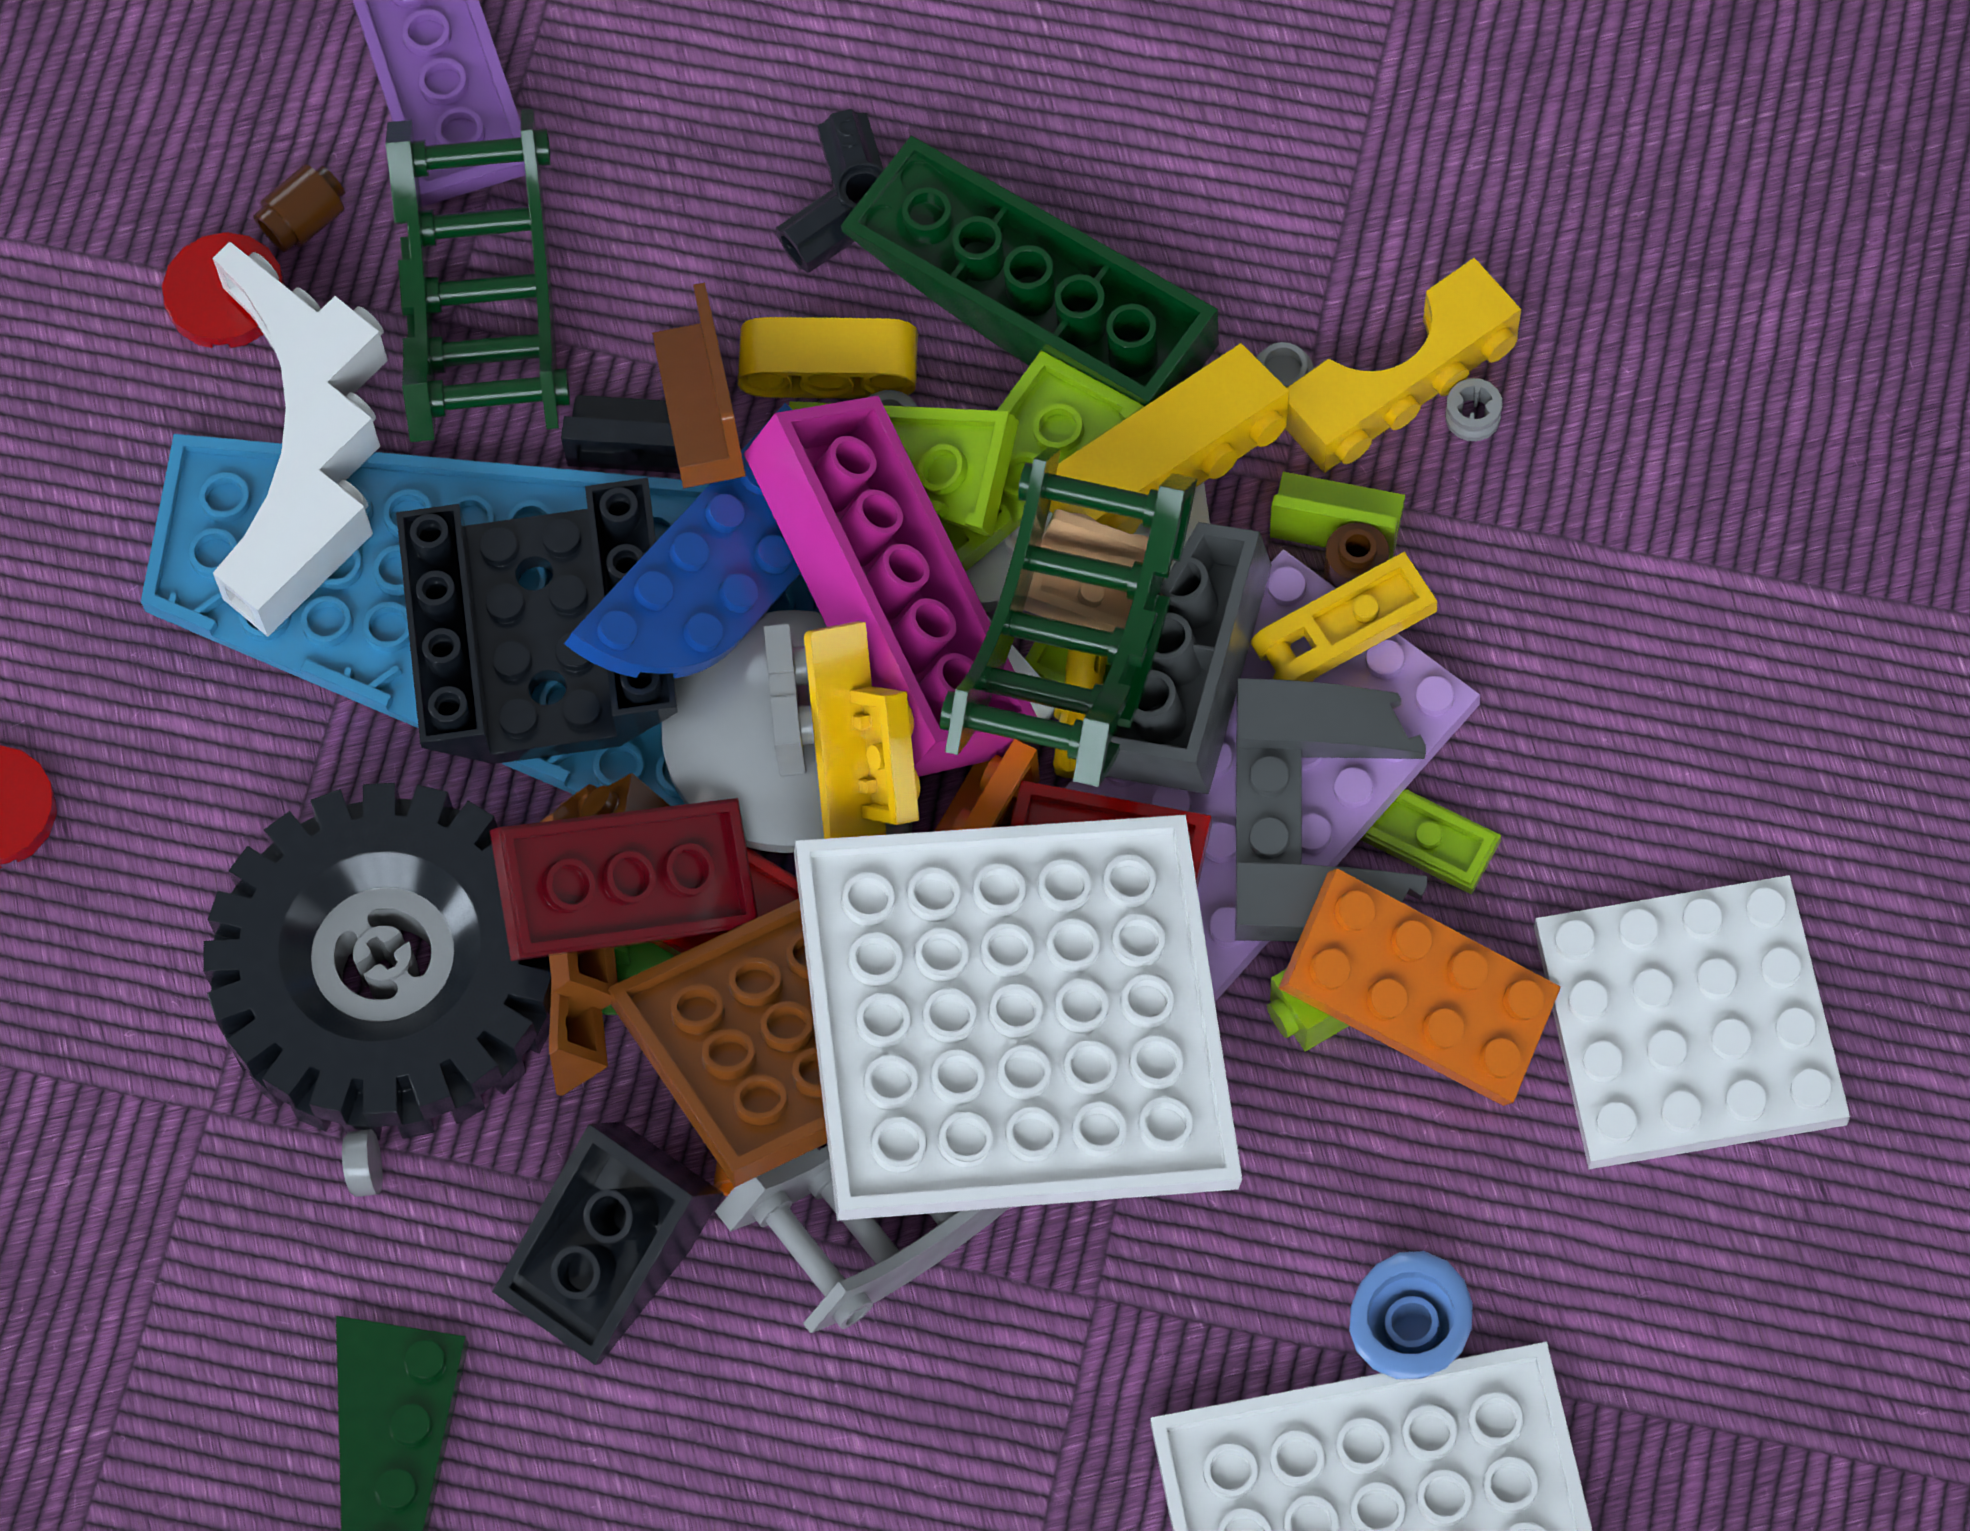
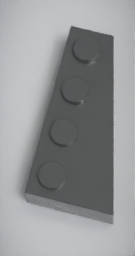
M1202 522L1197 523L1183 548L1180 562L1176 561L1168 578L1165 579L1161 586L1160 595L1170 597L1171 601L1159 645L1131 727L1127 728L1117 725L1110 741L1120 744V752L1106 777L1209 794L1237 694L1238 678H1241L1272 566L1260 531Z

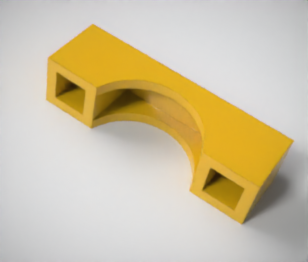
M1475 258L1471 259L1426 291L1423 322L1428 337L1414 356L1398 366L1380 371L1355 370L1327 359L1287 387L1289 390L1287 427L1285 429L1323 473H1326L1340 462L1345 465L1354 462L1368 450L1372 440L1388 428L1398 430L1406 426L1418 414L1421 405L1438 393L1441 396L1449 395L1451 388L1458 382L1467 379L1469 372L1486 360L1490 363L1496 362L1508 354L1518 339L1521 308Z

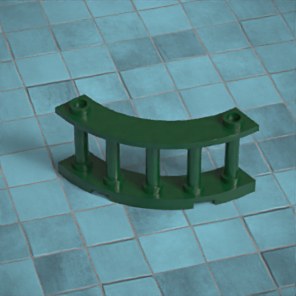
M534 109L521 110V137L429 146L426 145L425 140L414 141L412 120L387 122L385 145L394 223L396 225L407 224L408 237H400L402 260H398L401 309L403 316L406 315L408 338H403L402 388L410 442L435 440V418L446 417V410L543 401L547 430L559 428V406L570 405L567 369H557L550 263L540 166L551 165L550 145L547 128L536 129ZM524 161L528 207L434 215L433 209L422 210L419 177H428L429 170ZM531 231L535 273L440 282L439 276L429 277L426 247L437 246V239ZM537 298L539 334L443 342L442 336L433 337L431 314L442 313V306ZM536 358L540 360V377L445 386L443 380H435V374L446 373V367Z
M1047 447L1034 458L1033 463L1026 462L1023 468L1018 488V499L1025 501V506L1001 596L974 663L963 681L955 689V692L949 691L945 697L940 717V729L948 731L945 752L958 755L967 745L975 730L1067 751L1068 758L1076 760L1073 781L1099 787L1120 752V744L1110 742L1117 725L1127 728L1131 727L1152 668L1171 601L1170 597L1159 595L1163 577L1168 578L1172 560L1178 562L1181 560L1197 478L1172 473L1159 485L1158 490L1151 489L1149 494L1138 493L1056 475L1061 449ZM1051 500L1143 520V527L1151 528L1143 562L1135 561L1131 567L1041 547ZM1034 572L1127 592V599L1133 600L1125 628L1115 627L1113 632L1023 613ZM1015 637L1106 657L1107 664L1111 665L1104 684L1096 683L1093 689L1004 670ZM993 694L1081 713L1086 716L1083 721L1077 719L1074 725L988 705Z

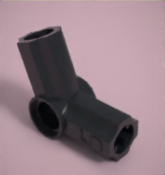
M848 109L832 113L826 121L817 125V133L833 189L776 227L778 240L785 249L787 256L799 270L802 269L810 273L855 242L842 232L841 225L856 207L857 203H854V201L863 197L884 171L867 113H858Z

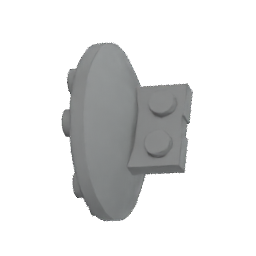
M784 610L766 613L724 659L699 673L674 679L678 712L662 721V745L665 762L674 787L685 804L738 798L746 847L767 852L794 853L795 841L824 839L804 643L806 631L827 627L821 613Z

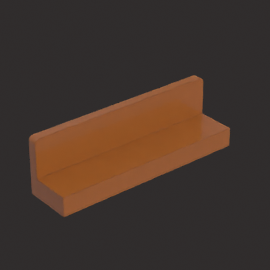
M705 282L693 284L700 320L699 324L652 333L683 489L746 476Z

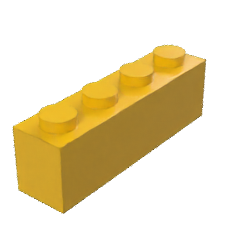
M1240 343L1058 463L1056 475L1149 494L1151 489L1158 490L1159 485L1174 473L1197 478V487L1209 478L1218 479L1234 466L1237 459L1257 446H1268L1282 434L1285 427H1287L1289 390ZM1051 500L1049 508L1052 514L1057 509L1069 513L1085 514L1098 523L1129 534H1134L1139 525L1143 523L1141 519Z

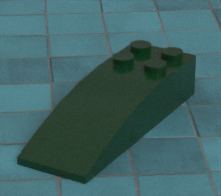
M912 135L841 225L842 232L894 273L947 312L1030 366L1042 350L1144 405V407L1201 370L1219 345L1217 308Z

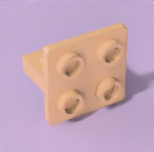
M1057 509L1054 511L1044 531L1041 547L1132 567L1135 561L1143 562L1149 537L1140 534H1129L1103 525L1085 514L1069 513ZM1034 572L1023 610L1050 619L1113 632L1115 627L1125 628L1133 600L1127 599V592Z

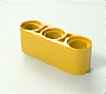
M761 317L747 320L741 325L737 385L740 390L747 394L767 398H866L883 390H896L910 395L916 388L918 330L907 321L891 318Z

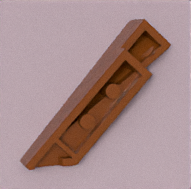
M592 784L586 785L563 801L559 807L540 822L581 817V808L585 798L597 787ZM614 947L549 956L552 981L549 1053L556 1095H565L608 1067L602 1010L611 1004V995L608 987L618 983Z

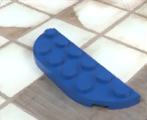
M785 403L776 413L792 409ZM766 424L741 450L746 476L710 483L575 628L564 643L567 647L591 663L625 676L637 678L640 672L655 674L673 673L674 678L686 677L699 673L724 659L801 575V572L744 456L745 451Z

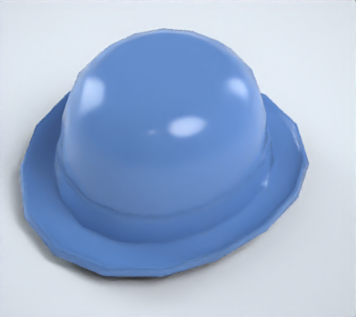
M1426 1251L1399 1252L1376 1264L1360 1282L1351 1304L1349 1331L1357 1353L1372 1369L1395 1379H1423L1446 1369L1462 1353L1472 1329L1473 1304L1465 1280L1448 1261Z

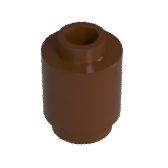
M304 164L261 200L262 208L253 215V218L265 236L279 250L286 252L294 245L302 247L344 211L340 198L345 194V190L338 179L326 167L320 166L315 170L308 164Z
M1349 523L1339 527L1331 534L1326 544L1324 579L1335 588H1338L1389 560V546L1386 538L1378 529L1365 523Z

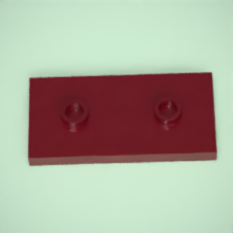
M738 798L505 826L490 830L511 961L728 932L758 918Z

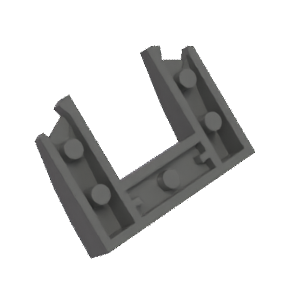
M1238 678L1236 696L1235 940L1298 942L1327 873L1336 868L1400 902H1403L1406 895L1421 901L1427 888V876L1302 864V757L1425 759L1426 744L1421 735L1408 738L1393 710L1401 705V698L1398 693L1330 683Z

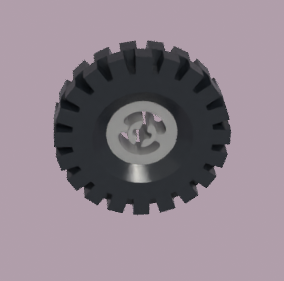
M395 783L363 784V801L347 805L341 789L311 799L310 802L315 813L313 818L300 824L289 811L265 828L264 832L270 846L262 854L247 846L229 869V874L235 884L232 893L217 891L207 919L215 936L214 940L204 941L203 972L212 990L207 992L216 1021L243 1071L247 1070L256 1088L278 1108L284 1102L289 1104L297 1120L327 1132L331 1122L342 1124L346 1134L351 1131L372 1129L377 1139L380 1140L383 1126H397L403 1139L435 1133L433 1117L450 1112L456 1124H459L485 1109L481 1098L482 1093L494 1086L504 1095L526 1073L522 1061L523 1055L528 1049L540 1054L550 1031L549 1010L551 1007L552 981L549 956L511 961L490 835V830L498 828L495 817L469 800L461 810L455 809L452 806L448 792L421 785L416 786L412 799L400 798ZM399 930L411 932L419 936L431 947V959L426 972L422 976H420V969L409 941L405 943ZM353 953V960L364 986L369 987L372 996L376 1000L359 996L343 984V970L350 954ZM386 959L395 966L387 970L385 966L378 963Z

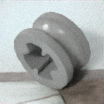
M1468 378L1458 382L1451 388L1447 397L1445 416L1449 430L1458 438L1466 441H1481L1489 438L1497 430L1501 421L1502 397L1498 389L1486 380ZM1473 401L1474 407H1477L1478 402L1485 404L1484 417L1474 419L1473 412L1469 418L1462 415L1463 403Z

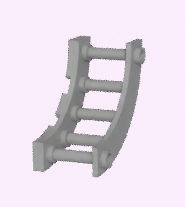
M828 1145L821 1150L815 1148L735 1187L715 1212L730 1232L756 1221L761 1227L769 1225L825 1296L803 1323L810 1333H814L835 1323L841 1329L852 1326L870 1311L875 1302L936 1265L991 1224L1010 1207L929 1213L939 1226L899 1251L874 1218L841 1220L876 1263V1265L846 1279L790 1210L793 1203L812 1194L815 1199L824 1198L836 1213Z

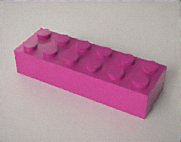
M879 395L775 413L745 451L744 456L826 626L856 621L866 622L872 686L907 692L908 705L914 717V730L911 739L914 769L918 777L990 761L995 755L1004 757L1014 739L976 730L958 755L945 752L948 731L940 729V717L945 697L949 691L955 692V689L969 672L984 642L991 622ZM1007 658L1004 670L1015 672ZM993 694L988 705L1037 717L1031 703L1023 700Z

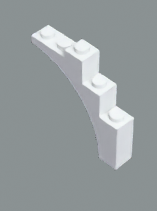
M229 242L213 257V261L223 288L254 318L277 355L282 372L286 411L281 455L268 495L244 537L217 567L213 575L223 600L269 637L373 534L365 510L369 504L358 489L346 480L381 447L373 424L376 420V415L369 405L356 395L355 392L388 359L381 339V335L384 333L383 328L367 310L360 306L352 310L336 296L321 309L317 302L303 289L296 287L291 291L279 282L277 272L261 255L252 252L247 256Z

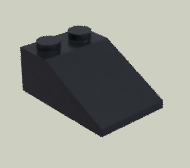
M624 1123L589 1124L492 1292L592 1364H601L691 1250L724 1193Z

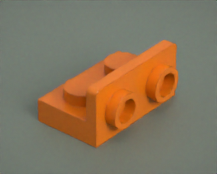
M1014 739L1004 757L995 755L990 761L974 764L935 831L1010 827L1021 781L1034 783L1040 781L1037 749Z

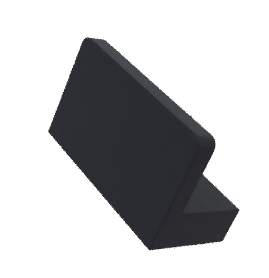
M590 395L576 396L572 417L564 416L561 441L567 466L680 474L666 400Z

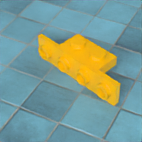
M856 621L806 631L804 643L824 839L886 835L885 823L901 825L919 821L917 799L920 795V781L914 769L911 739L914 730L913 713L908 705L906 691L872 686L866 622Z

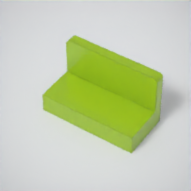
M1283 472L1278 494L1274 495L1272 501L1270 537L1326 548L1329 537L1339 527L1349 523H1365L1375 527L1384 535L1389 546V559L1394 556L1405 505V495Z

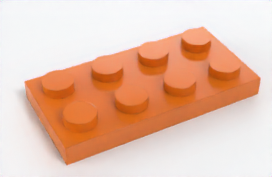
M1338 868L1327 873L1278 989L1502 1106L1514 1103L1561 986Z

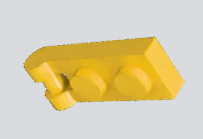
M1404 551L1261 629L1251 639L1250 644L1261 661L1269 660L1276 671L1273 676L1274 680L1313 682L1320 675L1436 613L1437 600ZM1305 637L1312 649L1296 657L1290 646L1292 643Z

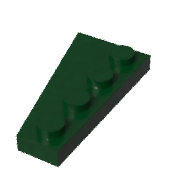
M336 1316L341 1531H428L469 1343L467 1338L462 1335Z

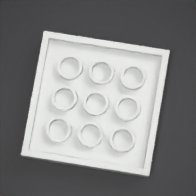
M1790 875L1535 919L1534 931L1545 978L1561 986L1552 1010L1589 1169L1823 1130L1848 1124L1850 1114Z

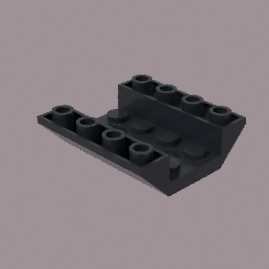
M648 477L585 486L588 509L465 526L459 504L396 512L419 737L422 748L491 764L622 746L678 712L673 673L655 674L640 672L637 678L625 676L591 663L564 644L575 628L656 542ZM534 567H543L553 574L550 583L539 590H528L519 584L522 574ZM548 680L560 682L566 687V692L562 699L554 704H539L531 698L535 687Z

